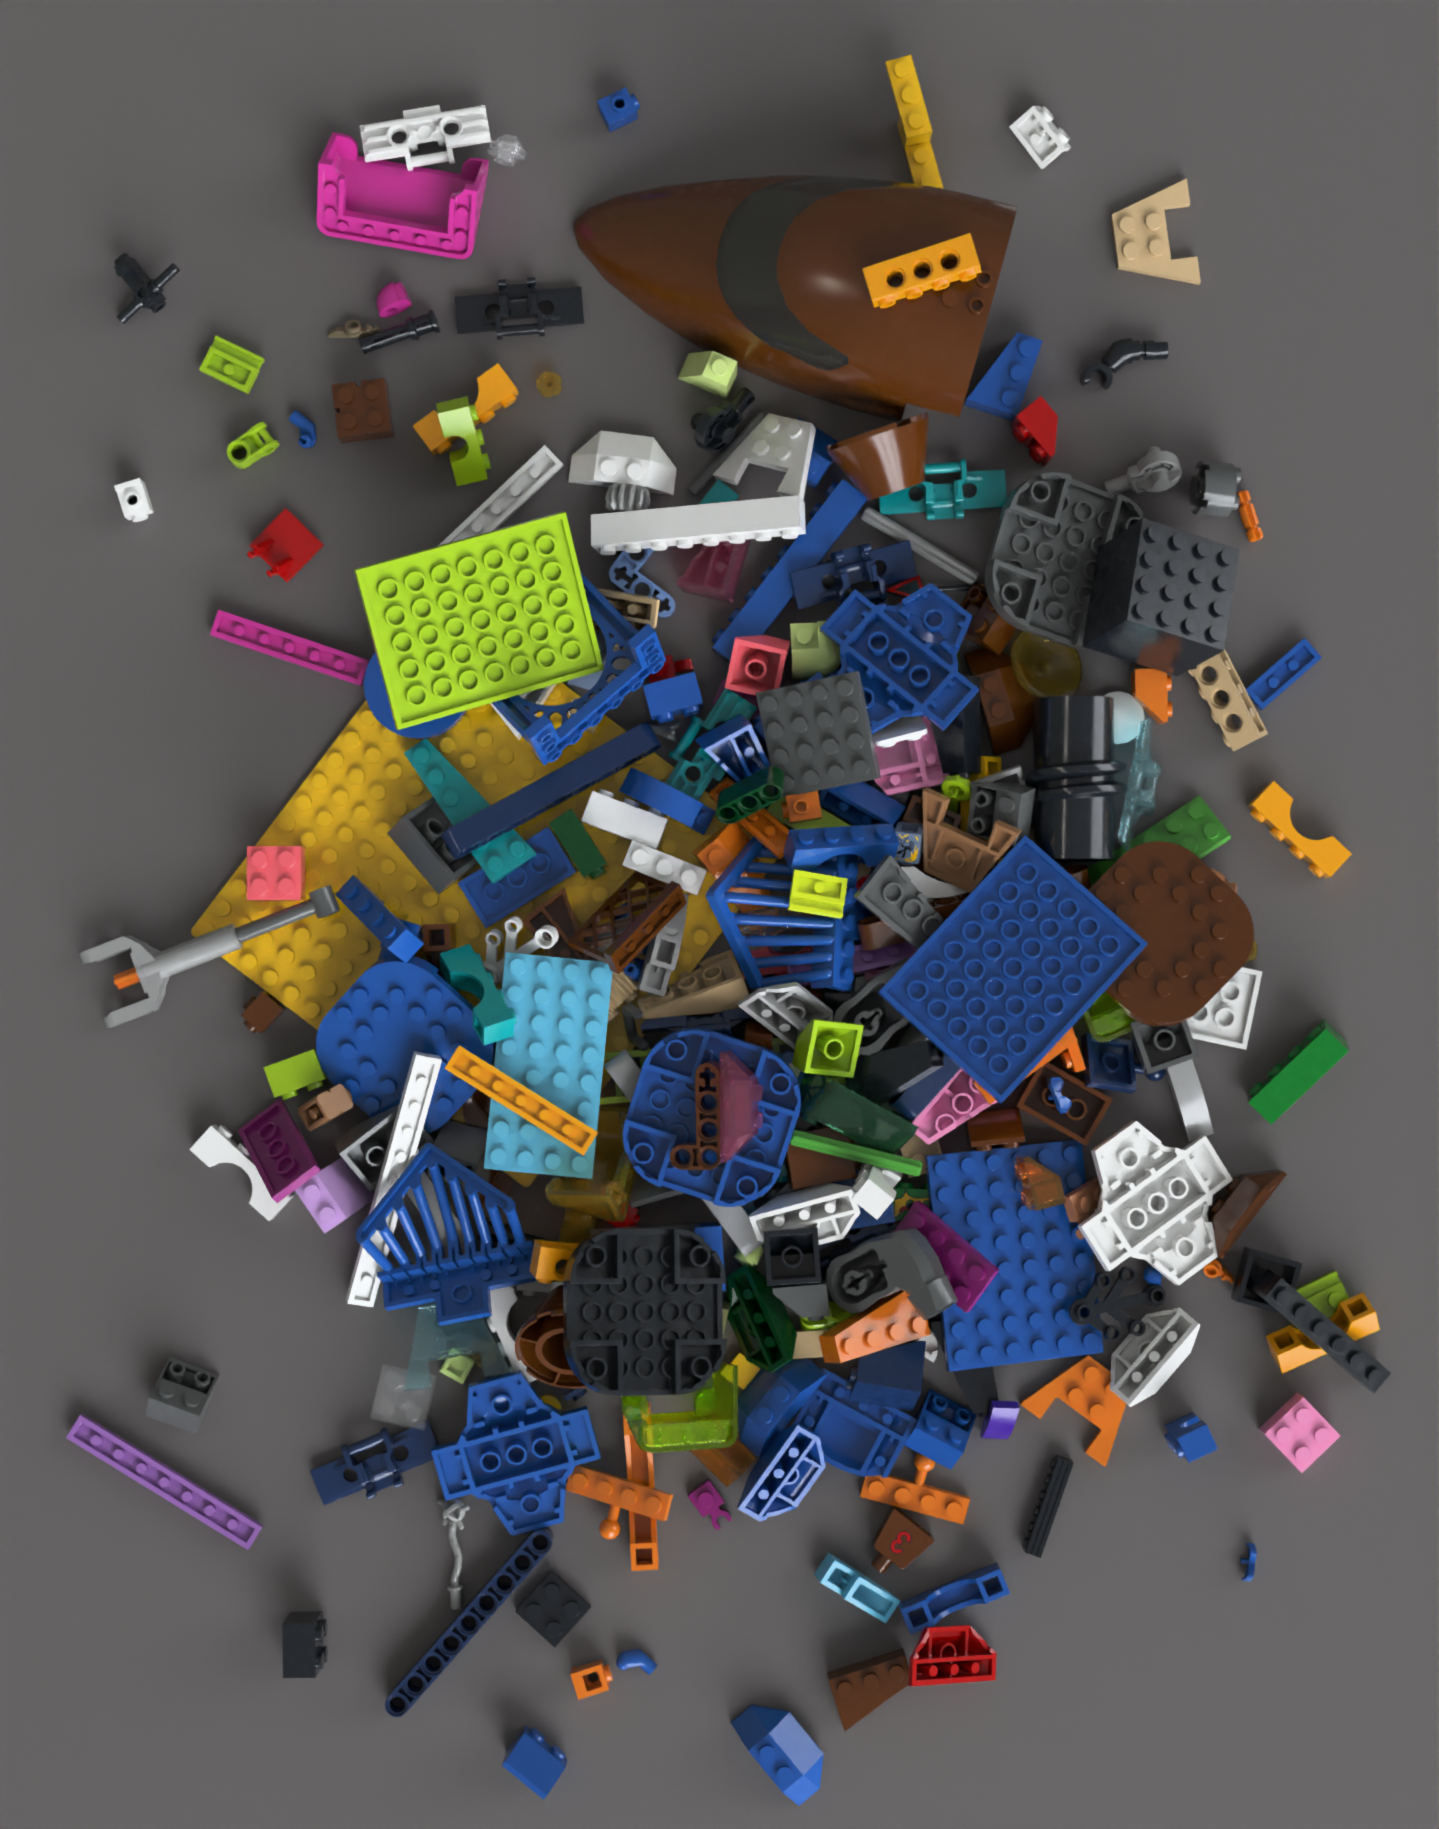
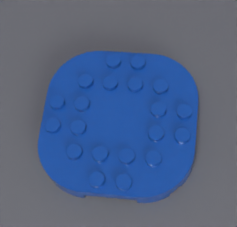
M389 956L371 965L323 1018L316 1036L317 1057L328 1079L335 1086L338 1084L343 1085L350 1092L352 1101L367 1115L373 1117L400 1104L414 1051L440 1056L442 1062L423 1126L427 1133H431L442 1127L477 1090L445 1069L458 1046L460 1045L494 1067L496 1042L485 1046L482 1044L473 1029L474 1006L437 974L439 969L436 966L415 956H412L407 963L398 957Z
M684 1028L674 1031L659 1040L650 1050L644 1061L624 1122L623 1144L625 1152L636 1172L645 1180L658 1187L671 1188L711 1201L714 1205L736 1207L745 1205L766 1194L779 1177L800 1113L801 1092L797 1077L790 1065L780 1055L765 1047L705 1028ZM715 1060L724 1069L725 1159L719 1166L711 1170L677 1169L670 1161L672 1149L681 1142L696 1141V1070L706 1061ZM710 1068L704 1071V1075H709L710 1082L715 1073L710 1072ZM710 1094L705 1095V1104L708 1107L714 1108L716 1106L715 1097ZM712 1122L705 1123L706 1132L715 1135L717 1132L715 1124ZM679 1149V1158L685 1162L690 1161V1153L685 1149ZM706 1149L705 1156L707 1160L716 1162V1152L712 1149Z

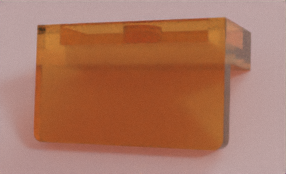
M718 1421L689 1449L726 1487L741 1477L755 1459Z

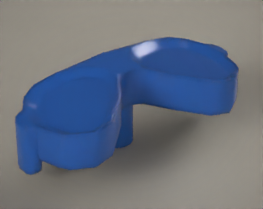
M1059 1077L1047 1078V1085L1051 1092V1095L1048 1096L1049 1100L1054 1099L1060 1114L1066 1113L1071 1107L1072 1102L1061 1094L1064 1084L1063 1080Z
M1246 1543V1546H1248V1559L1241 1558L1240 1563L1247 1564L1245 1576L1241 1580L1250 1582L1255 1573L1257 1551L1255 1544Z

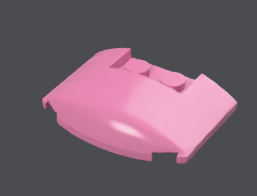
M925 716L922 719L928 733L922 735L920 739L899 741L895 745L885 748L875 746L881 778L874 779V781L883 789L887 796L941 785L945 777L949 775L944 774L942 771L931 721Z

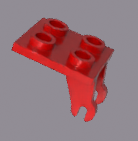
M285 508L249 545L253 550L248 551L247 556L250 559L261 557L272 568L266 572L270 578L274 575H279L288 583L324 544Z

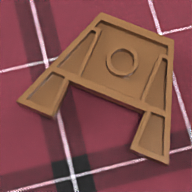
M926 787L923 789L924 872L971 893L984 880L1022 830L997 820L994 823L989 841H984L943 822L950 797Z

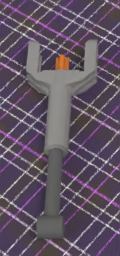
M331 885L308 893L310 899L239 927H236L233 923L162 951L130 935L119 937L79 953L82 963L86 964L94 961L100 962L131 950L132 953L130 955L135 967L113 975L115 979L113 980L114 984L120 990L141 982L144 993H147L149 996L147 999L110 1012L107 1017L103 1018L106 1028L118 1026L159 1010L171 975L243 948V942L314 914H316L317 919L339 912L340 909Z

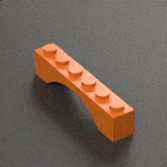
M650 1402L624 1404L623 1424L627 1480L655 1488ZM629 1511L631 1571L658 1570L657 1519Z

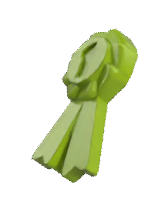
M947 775L941 784L943 791L941 794L950 797L947 810L958 813L960 801H967L971 798L970 781L960 775Z

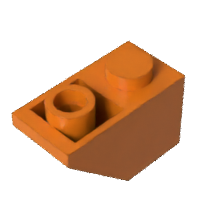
M1134 669L1131 671V694L1133 698L1158 724L1168 722V717H1172V702L1168 701L1167 691H1171L1172 687L1171 675L1155 669Z

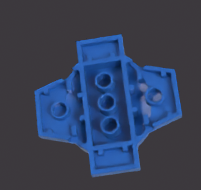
M932 583L902 599V602L896 606H886V604L874 605L855 589L820 628L822 634L840 647L841 668L838 670L837 675L856 671L860 673L872 734L901 717L921 716L922 718L925 716L944 731L979 692L977 686L958 672L957 654L971 623L972 615Z
M521 1370L470 1383L468 1387L467 1424L460 1433L458 1440L431 1448L445 1501L469 1494L474 1495L478 1499L488 1500L493 1506L494 1512L512 1536L564 1522L566 1479L572 1474L576 1465L601 1459V1452L588 1407L583 1406L562 1412L561 1409L558 1410L544 1403Z

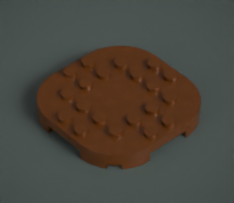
M1163 841L1138 845L1121 856L1088 890L1148 943L1140 954L1105 990L1124 1009L1123 1012L1140 1023L1150 1026H1172L1190 1019L1242 968L1251 953L1254 942V925L1246 904L1194 853L1180 845Z

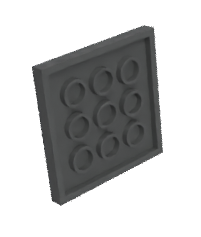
M859 671L756 693L770 764L780 768L785 774L781 798L787 795H798L881 778Z

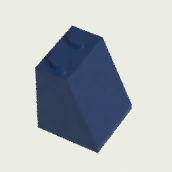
M917 1341L859 1357L856 1366H851L850 1375L847 1376L846 1391H850L849 1401L913 1411L922 1388L926 1341Z

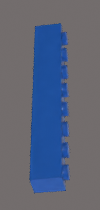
M844 479L839 484L834 482L825 493L828 497L823 505L817 503L810 512L809 516L812 519L805 526L806 534L798 535L790 547L785 545L777 555L779 562L774 568L769 566L760 577L763 582L759 588L752 587L744 598L747 601L745 606L741 610L737 607L728 619L731 622L725 631L720 629L712 639V642L715 643L712 650L730 663L735 637L764 635L794 597L789 573L818 565L866 504V497Z

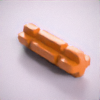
M1249 491L1237 492L1240 506L1238 511L1244 528L1248 530L1246 532L1249 542L1258 541L1263 538L1261 527L1258 528L1259 521L1253 503L1250 504L1251 497Z

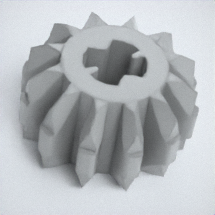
M626 483L610 484L605 495L606 507L611 512L648 509L650 506V492L646 487H641L640 485Z

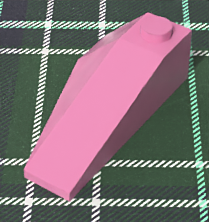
M960 1069L911 1122L908 1128L929 1145L986 1108L997 1103V1101L995 1100L993 1103L987 1104L971 1082L973 1079Z

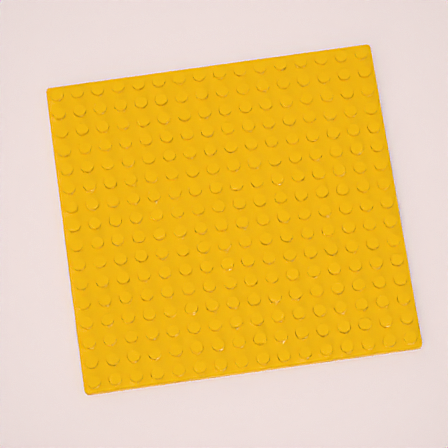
M561 682L556 684L543 705H563L577 700L580 696ZM365 701L255 845L305 847V901L310 899L308 893L331 885L340 911L317 919L316 914L247 940L243 942V948L221 957L318 1030L320 1023L331 1008L371 965L378 961L382 948L380 947L381 942L335 895L353 875L368 886L399 919L422 926L423 924H456V948L470 944L474 952L480 954L482 962L486 961L487 943L485 936L492 929L500 930L504 936L503 941L497 948L498 962L504 958L505 922L513 916L522 920L563 888H565L579 929L635 872L622 865L632 842L631 840L581 821L592 791L598 793L599 789L614 793L613 799L623 802L627 798L638 802L619 791L631 767L663 783L666 782L674 767L653 752L514 828L526 841L549 827L577 873L486 929L458 885V882L481 869L479 863L456 883L438 895L387 834L403 816L432 798L433 795L404 754V752L423 739H409L391 732L376 719L367 701ZM489 703L467 710L462 719L452 729L440 736L427 740L490 805H493L627 731L606 715H603L602 720L596 726H590L582 733L579 741L572 745L569 744L562 750V754L557 760L548 762L544 766L537 759L530 744L523 737L519 741ZM570 710L567 713L568 719L571 717L573 713H576L577 710ZM538 712L536 717L540 718L544 713ZM554 713L549 718L555 730L561 726L562 716L559 713ZM704 791L698 801L716 811L717 804ZM638 802L640 803L638 808L649 811V806ZM571 808L609 865L604 868L606 873L594 881L591 878L586 880L582 876L549 824ZM715 813L707 831L702 835L664 814L663 817L668 819L657 850L705 869L692 852L725 824L716 818ZM738 823V825L742 828V830L751 840L753 838V835H751L744 827H742ZM246 857L193 926L191 933L194 937H198L232 923L239 927L304 901L247 900ZM757 857L761 863H775L777 858ZM708 872L697 896L683 891V893L688 894L685 927L675 971H671L668 985L679 980L678 975L686 971L690 974L722 933V929L706 898V892L715 882ZM637 882L631 891L644 888L645 884ZM661 891L650 894L651 899L656 898ZM646 895L632 898V904L645 901ZM628 900L618 902L614 908L620 907L626 901L628 903ZM727 903L730 911L737 913L739 909L734 903ZM644 909L634 911L633 914L639 916ZM602 919L597 925L609 922L611 919ZM511 922V926L517 929V926ZM524 924L517 935L516 949L534 938ZM491 935L492 939L497 941V937ZM541 947L529 954L548 956ZM420 948L416 953V957L427 961L423 948ZM643 953L635 957L640 958L641 960H645V956ZM502 982L495 985L497 990L500 989L502 991ZM636 989L639 995L631 1003L639 1008L637 1000L649 993ZM457 990L474 1007L481 1002L476 995L468 991ZM625 1002L617 1008L620 1013L610 1023H607L605 1053L623 1051L624 1049L630 1051L635 1047L628 1040L621 1009L622 1006L626 1005ZM643 1017L639 1019L634 1018L637 1034L642 1038L644 1034H642L641 1025L647 1019H643ZM604 1064L601 1091L612 1078ZM463 1105L450 1119L466 1123L463 1116ZM503 1171L524 1187H529L538 1176V1174Z

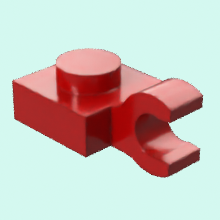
M672 654L665 655L666 661L663 667L657 673H651L649 681L654 683L676 677V673L693 671V662L691 658L674 662Z

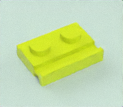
M794 870L788 910L841 919L843 917L848 879Z

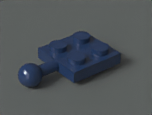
M1090 1033L1081 1036L1082 1056L1086 1067L1084 1070L1085 1086L1130 1094L1137 1090L1135 1073H1144L1141 1064L1134 1062L1133 1041ZM1162 1069L1144 1075L1150 1081H1159L1164 1077L1165 1070Z

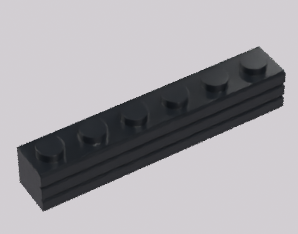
M1056 1455L1055 1459L1052 1458L1049 1468H1051V1471L1045 1477V1488L1040 1491L1039 1505L1035 1506L1033 1511L1035 1517L1033 1522L1030 1521L1027 1529L1029 1531L1028 1537H1025L1022 1543L1023 1550L1027 1554L1039 1558L1042 1556L1074 1464L1070 1459Z

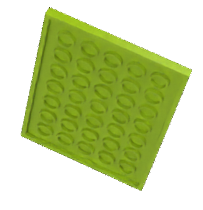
M564 511L353 569L397 730L604 670L567 515Z

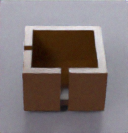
M385 378L361 381V386H358L356 382L331 385L334 409L337 412L335 413L337 434L342 443L394 437L389 389Z

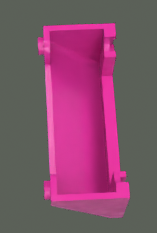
M333 132L318 162L317 227L324 235L454 259H466L472 254L475 246L489 160L481 158L466 159L462 165L461 174L424 167H413L412 171H408L407 165L385 160L365 162V157L358 156V144L354 138L346 134Z

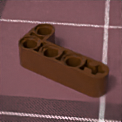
M715 1060L706 1061L696 1070V1141L681 1142L672 1149L670 1161L677 1169L711 1170L719 1166L725 1159L724 1069ZM709 1068L710 1072L715 1073L710 1082L709 1075H704V1071ZM710 1094L715 1097L716 1106L714 1108L708 1107L705 1104V1095ZM706 1122L715 1124L717 1128L715 1135L706 1132ZM679 1149H685L690 1153V1161L685 1162L679 1158ZM706 1149H712L716 1152V1162L707 1160L705 1156Z

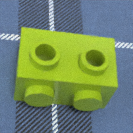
M316 1049L263 1067L274 1098L282 1096L283 1100L297 1096V1090L306 1086L308 1091L322 1087V1081L328 1079L321 1068Z

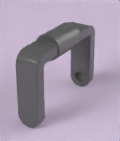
M630 1002L621 1007L627 1037L641 1051H646L650 1048L649 1043L637 1034L634 1018H642L643 1012Z

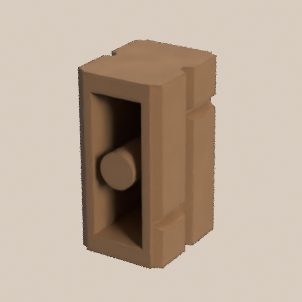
M338 1084L297 1108V1112L306 1129L311 1132L353 1107L352 1096L343 1085Z

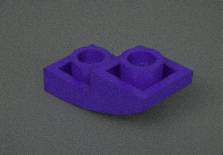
M991 1401L988 1416H984L980 1433L981 1438L1008 1439L1018 1417L1020 1409L1018 1402Z

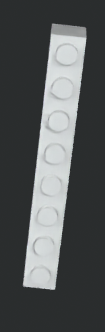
M799 495L591 515V546L601 555H614L616 551L624 550L628 553H639L641 549L646 548L663 551L668 546L691 548L693 544L701 543L705 546L719 545V542L723 541L741 544L745 542V539L769 541L771 537L782 536L784 539H795L798 535L806 534L805 502Z

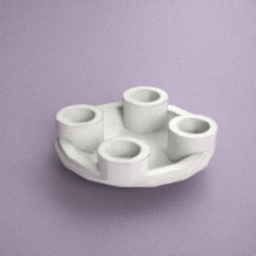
M1117 691L1106 694L1105 697L1114 698V744L1127 743L1137 737L1143 728L1145 719L1143 708L1129 693Z

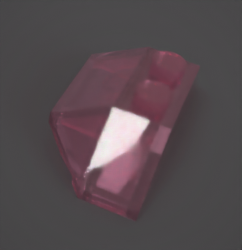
M731 1050L719 1052L720 1162L732 1160L759 1133L758 1128H762L763 1122L762 1113L758 1112V1101L762 1099V1086L758 1084V1077Z

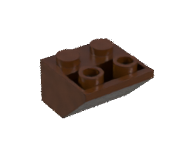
M975 581L960 605L972 615L965 638L981 648L1000 655L1016 628L1003 620L993 608L986 591V586Z
M1017 1107L983 1110L964 1122L967 1145L973 1147L976 1151L992 1150V1145L998 1144L1003 1149L1019 1147V1142H1025L1020 1111Z

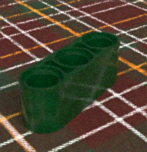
M769 766L722 790L718 795L716 818L721 823L733 824L781 799L785 781L783 770L775 766Z

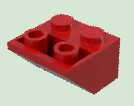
M1040 396L1020 412L1011 425L1013 429L1011 433L1020 444L1024 442L1030 449L1028 453L1037 464L1041 462L1044 467L1049 464L1055 454L1058 415L1044 398Z

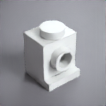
M140 478L114 486L126 519L139 522L147 519L148 514L154 513L145 482ZM136 496V504L130 505L129 499Z

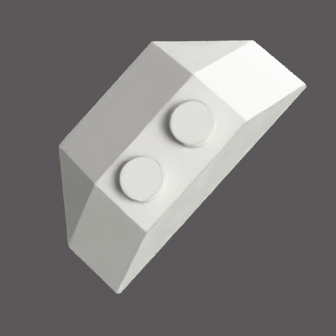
M600 431L572 455L568 482L608 487V485L615 483H626L646 487L650 493L674 495L677 468L654 437Z
M825 1183L776 1196L751 1213L749 1219L757 1241L764 1243L763 1231L817 1227L818 1243L821 1245L843 1239L861 1210L859 1205L852 1200L854 1194L852 1187Z
M1180 1307L1173 1310L1146 1314L1141 1320L1146 1326L1145 1333L1141 1336L1129 1334L1112 1353L1110 1390L1128 1406L1132 1407L1155 1394L1191 1353L1200 1324ZM1139 1324L1134 1328L1135 1332L1139 1330Z

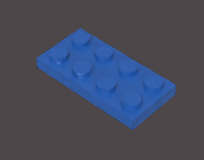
M549 827L526 840V843L537 855L495 884H492L482 868L458 882V885L486 929L577 873Z

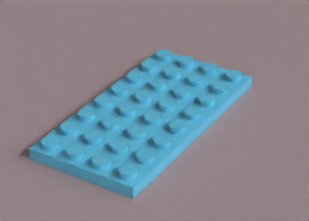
M506 952L502 992L506 1005L515 1012L517 1023L514 1024V1036L496 1042L494 1067L597 1131L613 972L608 964L600 961ZM491 1098L484 1169L592 1179L596 1137L583 1156Z

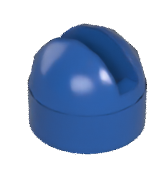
M1148 1265L1143 1272L1145 1281L1151 1285L1161 1286L1162 1274L1152 1265Z

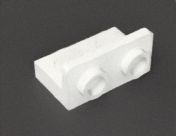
M1032 106L1009 128L1038 166L1044 169L1063 151H1068L1071 148L1068 143L1070 139L1062 128H1056L1052 122L1054 117L1046 107Z

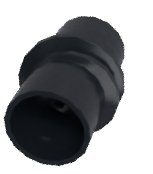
M1090 695L1036 698L1033 700V770L1024 772L1022 776L1026 786L1035 788L1033 803L1034 843L1055 862L1115 860L1114 796L1127 792L1128 787L1127 784L1114 780L1115 774L1126 771V763L1114 760V698Z

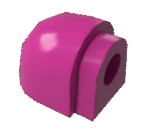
M392 281L385 285L378 293L376 299L377 310L382 318L395 316L412 306L407 291L400 281L397 283Z

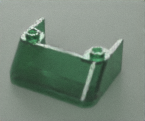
M806 1073L800 1085V1111L803 1113L802 1119L813 1125L818 1121L865 1147L895 1154L915 1135L918 1126L897 1112L887 1110L826 1075Z

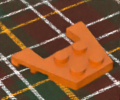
M1085 1355L1059 1373L1060 1375L1042 1385L1040 1389L1029 1397H1025L1020 1402V1405L1041 1419L1054 1399H1061L1099 1428V1431L1084 1452L1105 1467L1126 1403L1110 1390L1111 1371L1091 1356Z

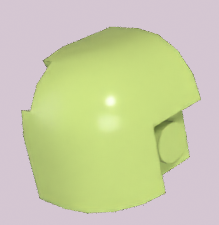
M826 621L790 624L792 680H809L818 671L825 678L840 666V647L820 632L821 626Z

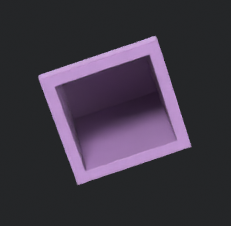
M342 1157L322 1169L295 1190L324 1234L372 1202L374 1198L373 1191L370 1192Z

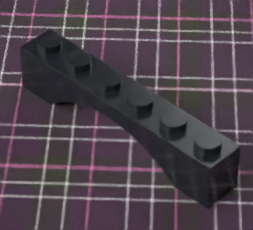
M1267 1269L1251 1290L1304 1333L1347 1373L1371 1392L1375 1393L1391 1374L1382 1364L1271 1270Z

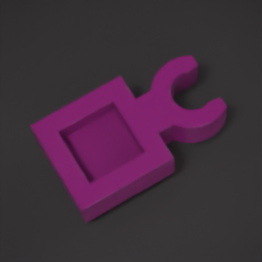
M710 1479L687 1495L703 1518L708 1514L712 1516L711 1522L716 1530L721 1529L720 1524L717 1522L719 1516H725L729 1522L732 1521L730 1512L720 1508V1505L725 1500Z

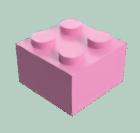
M1299 1393L1293 1395L1259 1428L1270 1442L1301 1473L1340 1437L1339 1433Z

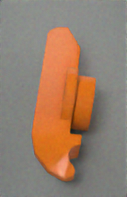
M1216 1259L1203 1267L1204 1274L1208 1277L1215 1278L1219 1275L1223 1281L1227 1280L1231 1284L1235 1282L1232 1273Z

